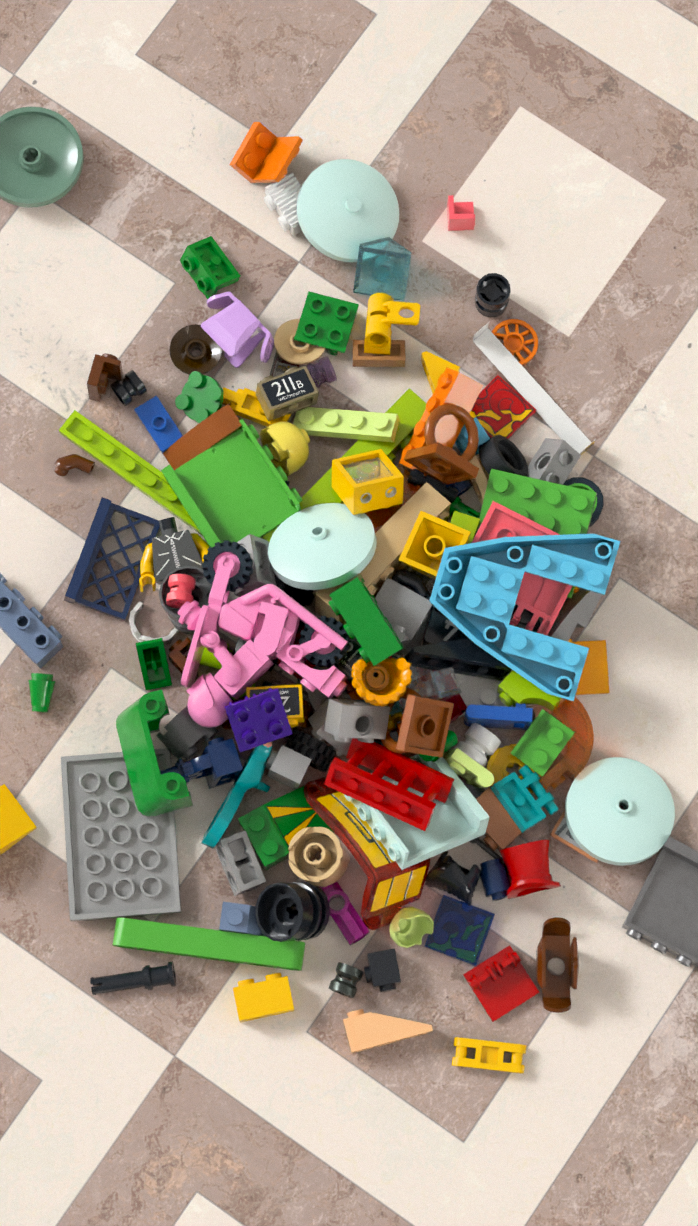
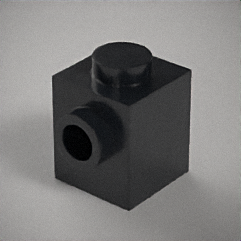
M395 948L367 953L369 966L364 967L366 982H372L373 989L379 988L380 992L396 990V984H400L401 979Z

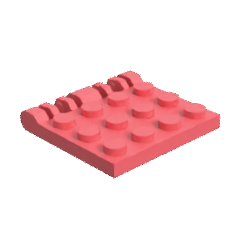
M493 501L472 543L503 537L560 534ZM524 573L515 603L518 605V608L509 625H518L521 614L526 609L534 614L525 629L532 631L538 618L541 617L543 621L537 633L547 636L572 586Z

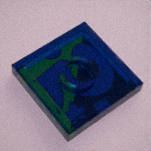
M443 895L434 918L433 933L428 935L424 947L476 967L495 914L473 905L468 906L465 902Z

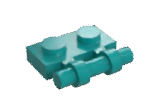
M527 765L519 769V773L524 779L520 780L514 771L490 788L522 833L546 818V814L541 808L545 807L550 815L559 810L553 801L555 799L551 792L547 793L539 782L541 778L536 772L533 773ZM530 787L538 798L537 800L533 798L527 788Z

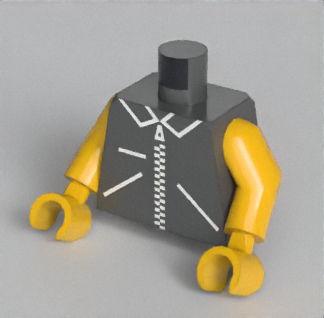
M174 517L159 520L162 536L152 538V543L145 547L140 562V591L144 592L143 587L146 584L152 585L153 591H156V583L163 581L166 575L176 568L188 565L197 566L202 569V563H204L203 556L208 553L207 549L210 547L208 543L198 534L190 533L189 530L178 532Z

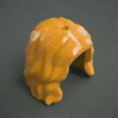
M386 658L373 666L371 661L366 663L364 659H360L352 666V686L356 689L357 694L364 698L365 702L374 706H387L389 703L399 701L400 697L405 694L406 686L412 681L411 663L407 662L405 658H398L397 660L395 658Z

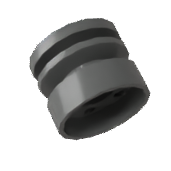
M188 565L176 568L166 575L160 586L159 598L163 609L173 625L185 634L194 635L195 630H188V625L178 622L180 618L178 611L180 609L172 608L166 604L167 594L170 592V587L168 586L169 576L172 574H187L196 579L195 589L191 593L194 597L193 601L199 602L198 606L200 608L203 605H209L208 601L212 585L204 577L203 569Z

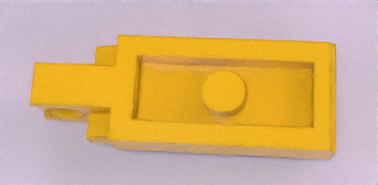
M223 387V404H229L238 416L268 427L277 422H288L292 415L290 413L268 422L255 391L244 388V390L238 388L237 392Z

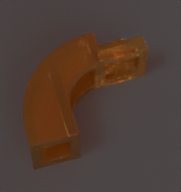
M576 696L574 701L565 699L551 713L552 716L575 733L568 741L566 756L540 778L539 782L545 790L549 787H552L554 790L566 780L565 774L574 781L582 772L591 756L594 742L593 726L588 712Z

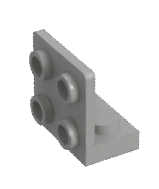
M387 578L375 599L378 602V607L388 619L403 644V649L407 651L432 609L433 604L423 596Z

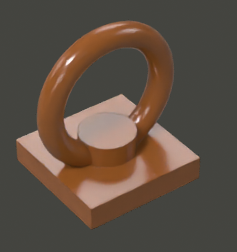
M444 404L437 407L430 413L425 424L424 437L426 446L407 450L404 460L427 475L446 483V485L476 478L479 468L470 463L477 451L479 442L478 429L474 419L464 408L455 404ZM445 415L458 417L466 427L468 444L466 450L460 456L452 448L436 442L435 428L440 418Z
M406 687L405 694L400 697V699L405 698L407 701L398 742L390 736L388 725L386 738L380 739L388 750L394 753L411 752L442 758L454 703L425 698L417 691ZM396 702L387 705L390 707V711Z

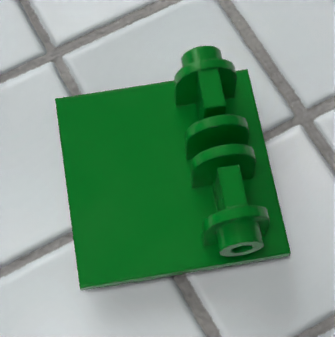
M308 291L294 340L328 349L327 353L337 356L338 352L345 353L359 304Z

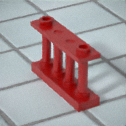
M352 738L346 756L349 760L345 762L335 757L331 762L324 785L426 831L436 807V803L433 800L436 799L446 803L455 779L404 755L394 753L375 742L366 743L358 741V738ZM358 765H363L374 772L372 774L358 768ZM386 776L399 783L394 785L382 778ZM410 787L424 795L421 797L407 790Z

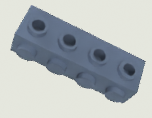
M0 573V629L41 669L64 647L60 641L62 635L52 625L47 628L41 622L44 617L34 607L29 610L23 603L26 600L16 588L11 591L5 585L7 580Z

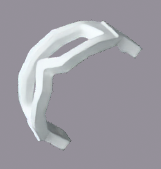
M139 601L134 609L130 611L129 622L132 635L138 642L163 638L164 644H169L178 634L179 630L177 628H174L168 636L151 638L139 633L135 626V618L144 606Z

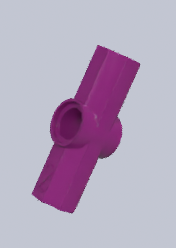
M337 881L326 887L319 886L326 894L329 906L331 900L336 897L342 898L345 901V906L339 911L333 910L330 907V916L349 945L357 943L370 933L350 902L348 895Z

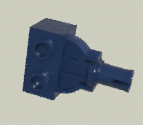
M224 737L209 741V745L206 746L201 756L187 762H183L182 758L178 759L175 766L161 770L160 774L178 773L184 777L187 785L190 780L205 777L208 787L211 789L234 782L242 772L243 767L233 738L224 740Z

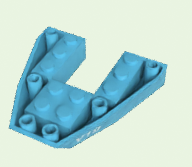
M597 534L503 537L448 547L444 549L429 602L476 645L545 693L574 701L589 648L509 625L524 573L605 595L620 541Z

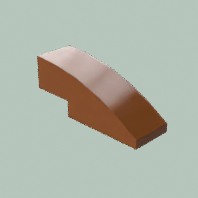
M227 404L184 434L163 452V455L173 470L242 428L239 419L230 405Z

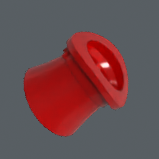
M549 840L533 841L499 851L512 880L511 886L507 890V899L561 887L560 882L553 881L552 874H550Z

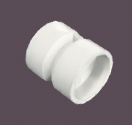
M472 723L464 734L466 740L459 741L455 748H458L485 767L488 762L486 756L493 755L501 741L483 726Z

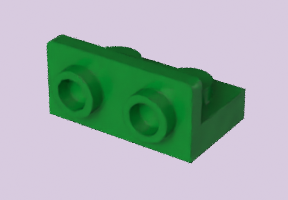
M212 236L188 245L180 258L184 270L189 273L197 284L198 289L207 299L214 296L218 290L238 282L241 277Z

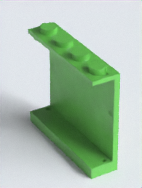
M243 419L239 420L242 428L179 468L173 470L171 465H168L161 470L166 481L211 548L215 546V543H223L224 540L238 542L249 534L261 538L279 527L291 515L301 510L299 502L303 500L294 487L289 489L285 483L288 480L285 472L280 466L275 468L271 462L274 459L272 453L266 445L261 447L256 440L260 437L252 424L247 426Z

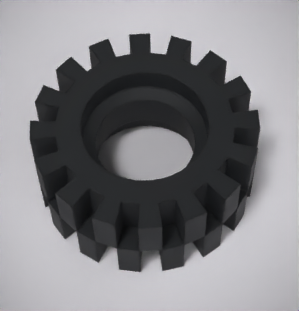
M295 729L285 744V747L312 759L309 766L321 772H327L336 755V751L327 746L326 743Z

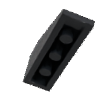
M469 638L416 646L404 657L413 667L502 681L512 670Z

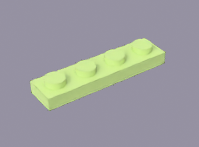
M307 407L296 412L293 424L299 429H304L310 436L394 442L400 419L398 414Z

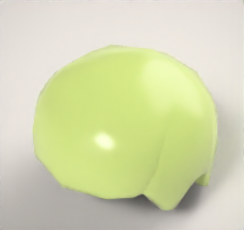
M412 906L403 908L394 916L390 923V937L400 947L409 948L416 944L421 945L422 937L425 934L433 933L434 921L430 915L421 909Z

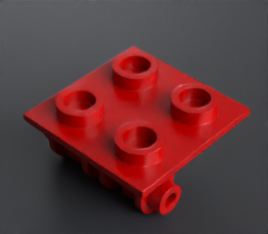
M510 945L463 974L492 1022L540 993L521 964L520 957L513 951Z

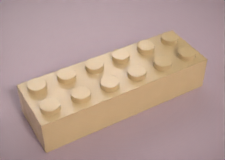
M426 482L376 532L377 545L375 553L369 564L354 578L361 574L366 588L375 597L387 578L392 579L398 570L409 567L400 562L399 558L420 511L448 522L451 503ZM349 581L335 587L318 590L315 593V611L320 616L333 617L343 625L346 624L341 614L336 616L328 602L332 600L329 595Z

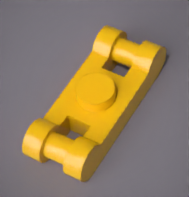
M454 1037L456 1054L455 1057H452V1066L524 1074L525 1065H522L523 1054H526V1045ZM467 1048H476L475 1059L466 1058ZM504 1052L512 1053L511 1063L503 1062Z

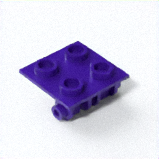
M268 688L269 690L258 695L254 693L251 698L246 696L245 700L234 703L229 702V705L225 706L240 752L292 734L278 688L273 690Z

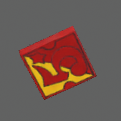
M497 375L480 392L470 415L473 419L475 417L478 419L490 439L495 435H502L510 439L536 413V409Z

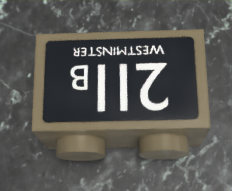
M306 366L301 368L292 367L286 370L284 374L276 377L267 376L257 383L256 397L268 422L317 404L319 394Z

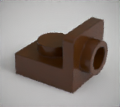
M188 637L184 641L181 639L177 640L169 648V661L181 674H183L188 656L184 657V654L190 649L192 642Z

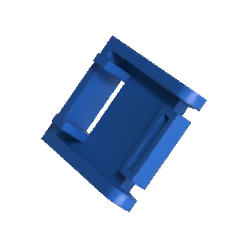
M516 703V707L472 704L465 711L464 724L468 727L472 723H477L484 728L527 730L532 723L533 708H526V704Z

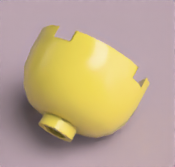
M277 422L261 430L260 439L262 446L268 445L274 457L271 462L275 468L280 466L285 474L287 473V476L304 466L308 459V443H310V438L304 429H299L296 425L289 422Z

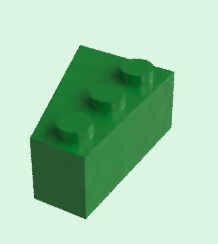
M360 574L333 591L329 595L332 600L328 603L336 616L341 614L345 619L346 624L343 627L351 639L356 638L362 646L358 651L366 663L371 661L373 666L401 650L403 644L388 619L378 607L375 597L363 583L365 581Z

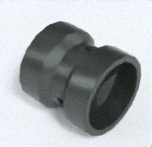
M338 962L336 967L337 975L335 979L331 980L328 989L354 998L357 992L356 984L361 980L364 972L350 965Z

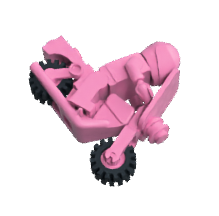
M224 540L223 543H215V546L212 548L210 546L207 549L208 553L203 556L204 563H202L204 577L212 585L208 601L209 605H203L200 608L198 606L199 602L196 600L191 603L187 601L178 611L180 616L178 622L188 625V630H195L181 678V685L188 688L186 691L190 694L187 707L193 721L200 726L208 728L223 724L228 719L225 706H228L229 702L234 703L231 697L233 696L237 700L246 692V687H251L274 664L271 660L277 658L281 660L278 666L290 675L294 672L303 678L300 683L311 692L318 689L330 699L334 695L339 697L347 687L345 683L347 677L333 665L341 663V660L347 656V651L351 646L349 644L350 637L343 624L333 617L321 616V618H317L274 584H266L227 603L230 591L235 592L238 588L242 589L245 587L244 584L250 581V575L253 574V561L247 550L237 542ZM302 621L305 624V628L300 632V645H294L299 623ZM219 627L223 631L247 642L234 655L231 652L229 653L226 641L219 638L217 634ZM204 647H206L209 652L214 653L213 655L221 663L222 668L215 676L209 672L205 675L202 674L195 681ZM306 660H308L313 665H317L318 667L322 668L328 667L329 669L317 670L310 668L304 663L306 662Z

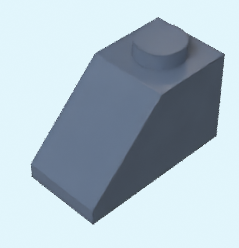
M223 902L219 926L220 931L265 936L257 924L255 916L256 906Z

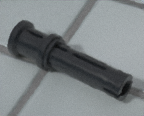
M171 961L165 966L158 967L145 965L141 971L91 977V985L102 984V986L91 987L92 994L96 995L139 987L153 990L155 986L168 984L174 987L176 986L174 963Z

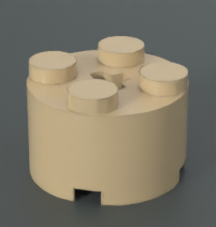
M325 827L304 828L296 833L289 843L288 861L290 868L298 877L312 885L321 887L331 885L338 881L347 870L350 854L345 842ZM317 852H320L322 856L319 861L315 856Z

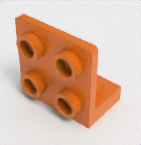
M253 122L229 165L250 183L280 182L286 176L287 168L292 159L299 153V147L303 139L299 136L276 137L260 122Z

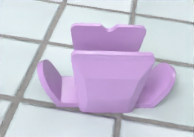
M230 291L210 297L207 300L209 308L224 309L201 324V328L225 352L224 357L235 368H239L262 339L265 338L260 360L267 363L274 348V339L271 333ZM256 330L259 332L257 335L250 338Z

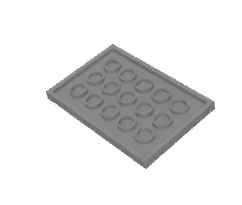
M168 748L154 749L159 770L171 768V751ZM123 752L61 757L70 921L181 913L175 811L152 817L144 816L138 811Z

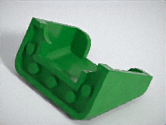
M162 689L143 695L122 711L116 719V728L135 804L138 811L147 817L193 806L184 777L175 772L160 774L150 733L160 731L159 724L161 719L166 715H170Z

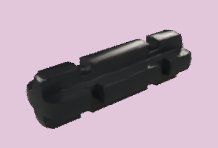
M413 469L408 476V483L416 487L419 485L421 488L427 482L450 503H453L458 496L456 488L452 486L446 487V483L429 475L424 476V473L417 469Z

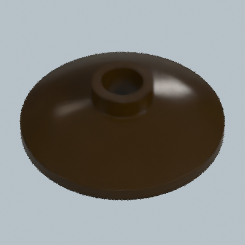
M195 324L183 327L173 336L170 343L169 351L173 364L181 372L188 375L194 371L201 372L202 374L210 372L217 366L222 356L220 346L201 328V325ZM200 350L201 354L195 357L192 355V351Z

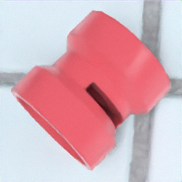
M187 574L170 575L168 581L170 592L167 594L166 604L172 608L180 609L185 602H193L194 597L191 593L195 589L196 579Z

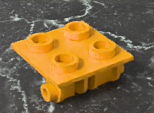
M569 639L568 642L589 648L576 695L609 694L606 640L572 642V639Z

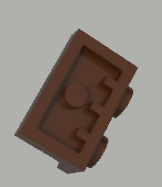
M107 353L102 354V356L95 354L87 381L90 400L100 402L101 395H106L110 382L108 378L122 381V363L116 356Z

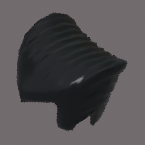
M445 851L428 872L425 885L452 894L459 900L464 901L468 906H471L473 893L478 884L481 871L476 864L470 870L460 866L450 855H447L448 851Z

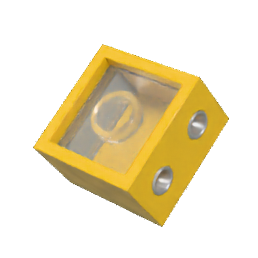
M382 449L332 460L331 487L353 515L403 504L404 476Z

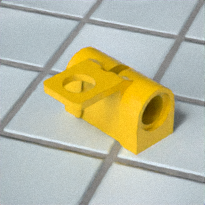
M385 293L371 295L367 308L364 353L390 355L391 324L418 325L420 304L396 302L390 295ZM403 309H409L413 311L414 315L410 318H403L399 315V312Z

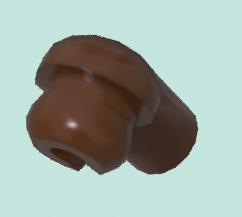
M71 454L58 458L55 462L54 471L59 476H66L70 469L76 468L91 474L95 462L77 454Z

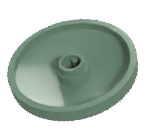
M22 107L3 114L0 117V198L20 207H41L58 201L71 191L81 175L84 162L81 140L73 125L59 113L42 107Z

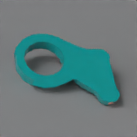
M272 742L255 747L243 765L242 772L234 781L205 832L201 844L212 849L216 846L234 817L247 790L256 788L268 793L270 786L262 782L261 778L272 749Z

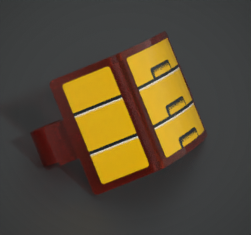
M326 777L309 781L304 787L307 803L340 838L368 877L361 907V916L364 924L370 930H377L390 925L392 919L401 910L403 905L420 899L430 866V858L401 870L396 861L390 859L387 849L381 841L376 840L371 827L359 817L357 808L351 801L345 798L343 793L324 785Z

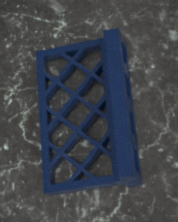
M102 497L64 601L72 604L77 603L125 621L141 577V560L131 564L125 550L139 545L142 553H144L145 547L143 542L148 541V544L152 543V538L156 537L160 524L159 520L113 504L111 500ZM113 512L125 515L129 524L115 530L111 522ZM131 518L137 519V521L132 522ZM142 522L153 525L151 535L140 539L135 526ZM109 526L112 532L106 534L107 528ZM131 528L137 541L123 547L118 533ZM114 535L120 549L106 555L102 542L104 539ZM100 550L102 557L96 559ZM122 552L128 566L114 572L108 558ZM105 560L110 574L97 579L93 566ZM139 565V568H138V571H137V574H136V572H135V570H134L133 567ZM130 569L134 582L132 585L122 589L116 575ZM91 574L93 581L87 584ZM113 577L119 590L105 596L99 583ZM96 585L101 598L94 602L83 599L84 590ZM130 590L127 598L124 592ZM121 594L125 602L123 612L112 610L107 600ZM104 602L106 607L99 605V603Z

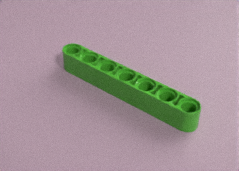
M116 918L112 946L295 971H302L305 942L296 940L279 942L273 941L266 936L129 918Z

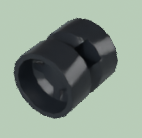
M489 273L478 281L475 306L483 316L489 318L498 317L507 309L511 289L508 280L503 275Z

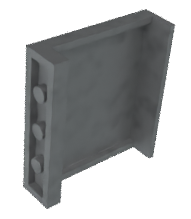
M668 837L622 928L626 929V934L635 940L641 941L643 938L651 942L650 947L662 954H666L667 951L677 956L675 960L687 967H691V965L698 967V851Z

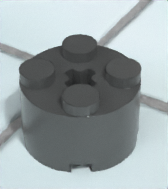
M186 706L164 727L167 730L165 735L159 732L156 736L177 759L183 757L185 760H188L199 750L196 745L202 739L208 742L219 731L216 727H203L194 722Z

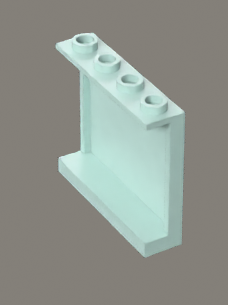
M419 754L409 757L455 779L446 803L436 799L433 800L436 803V807L426 831L344 794L345 798L351 801L357 808L359 817L371 827L376 840L381 841L387 849L390 859L396 861L401 870L486 833L489 815L454 770L449 767V764L443 757L439 758L436 762H426ZM386 776L382 778L394 785L399 783ZM410 787L407 790L421 797L424 795Z

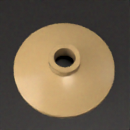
M292 319L283 323L275 333L274 347L276 352L282 359L292 364L303 365L316 361L322 356L326 348L294 340L300 319Z

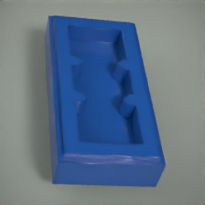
M157 395L134 409L162 454L183 436Z

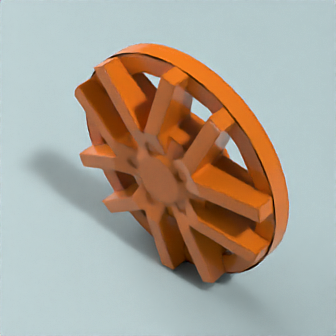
M508 319L500 322L492 330V333L497 338L503 340L502 344L507 350L518 358V362L521 365L525 366L535 356L538 349V337L535 330L528 323L518 319ZM515 324V332H509L508 325ZM518 325H521L528 330L519 333ZM504 327L505 334L497 333L499 329ZM529 334L532 335L533 339L524 341L523 337ZM534 344L533 351L531 352L526 346ZM521 351H524L528 355L526 359H524L521 356Z

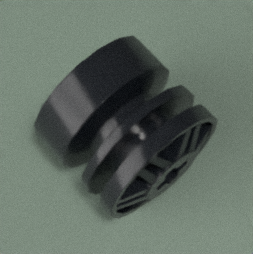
M304 881L292 883L279 882L268 885L260 893L256 902L255 916L262 933L273 941L309 940L318 937L325 930L329 921L330 906L326 894L319 886Z

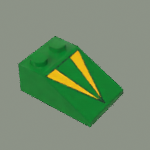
M311 783L274 799L238 818L239 824L243 831H246L249 841L265 870L289 858V843L300 830L307 827H325L333 833L337 831L324 805L317 800L319 796Z

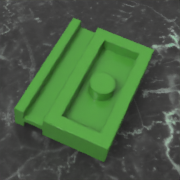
M542 709L514 747L511 754L543 777L575 732Z

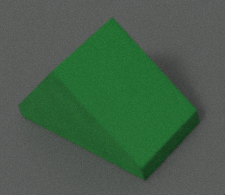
M163 638L136 643L145 690L171 686L172 681Z

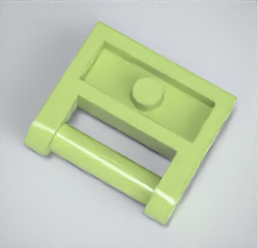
M458 748L450 750L443 755L449 767L454 770L457 776L459 775L464 778L466 784L479 788H486L493 784V774Z

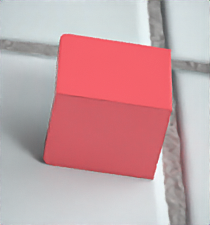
M448 195V231L474 230L475 214L473 202H454L453 195Z

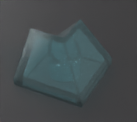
M390 237L361 243L359 245L353 293L369 296L375 293H385L394 300L404 301L411 268L412 252Z

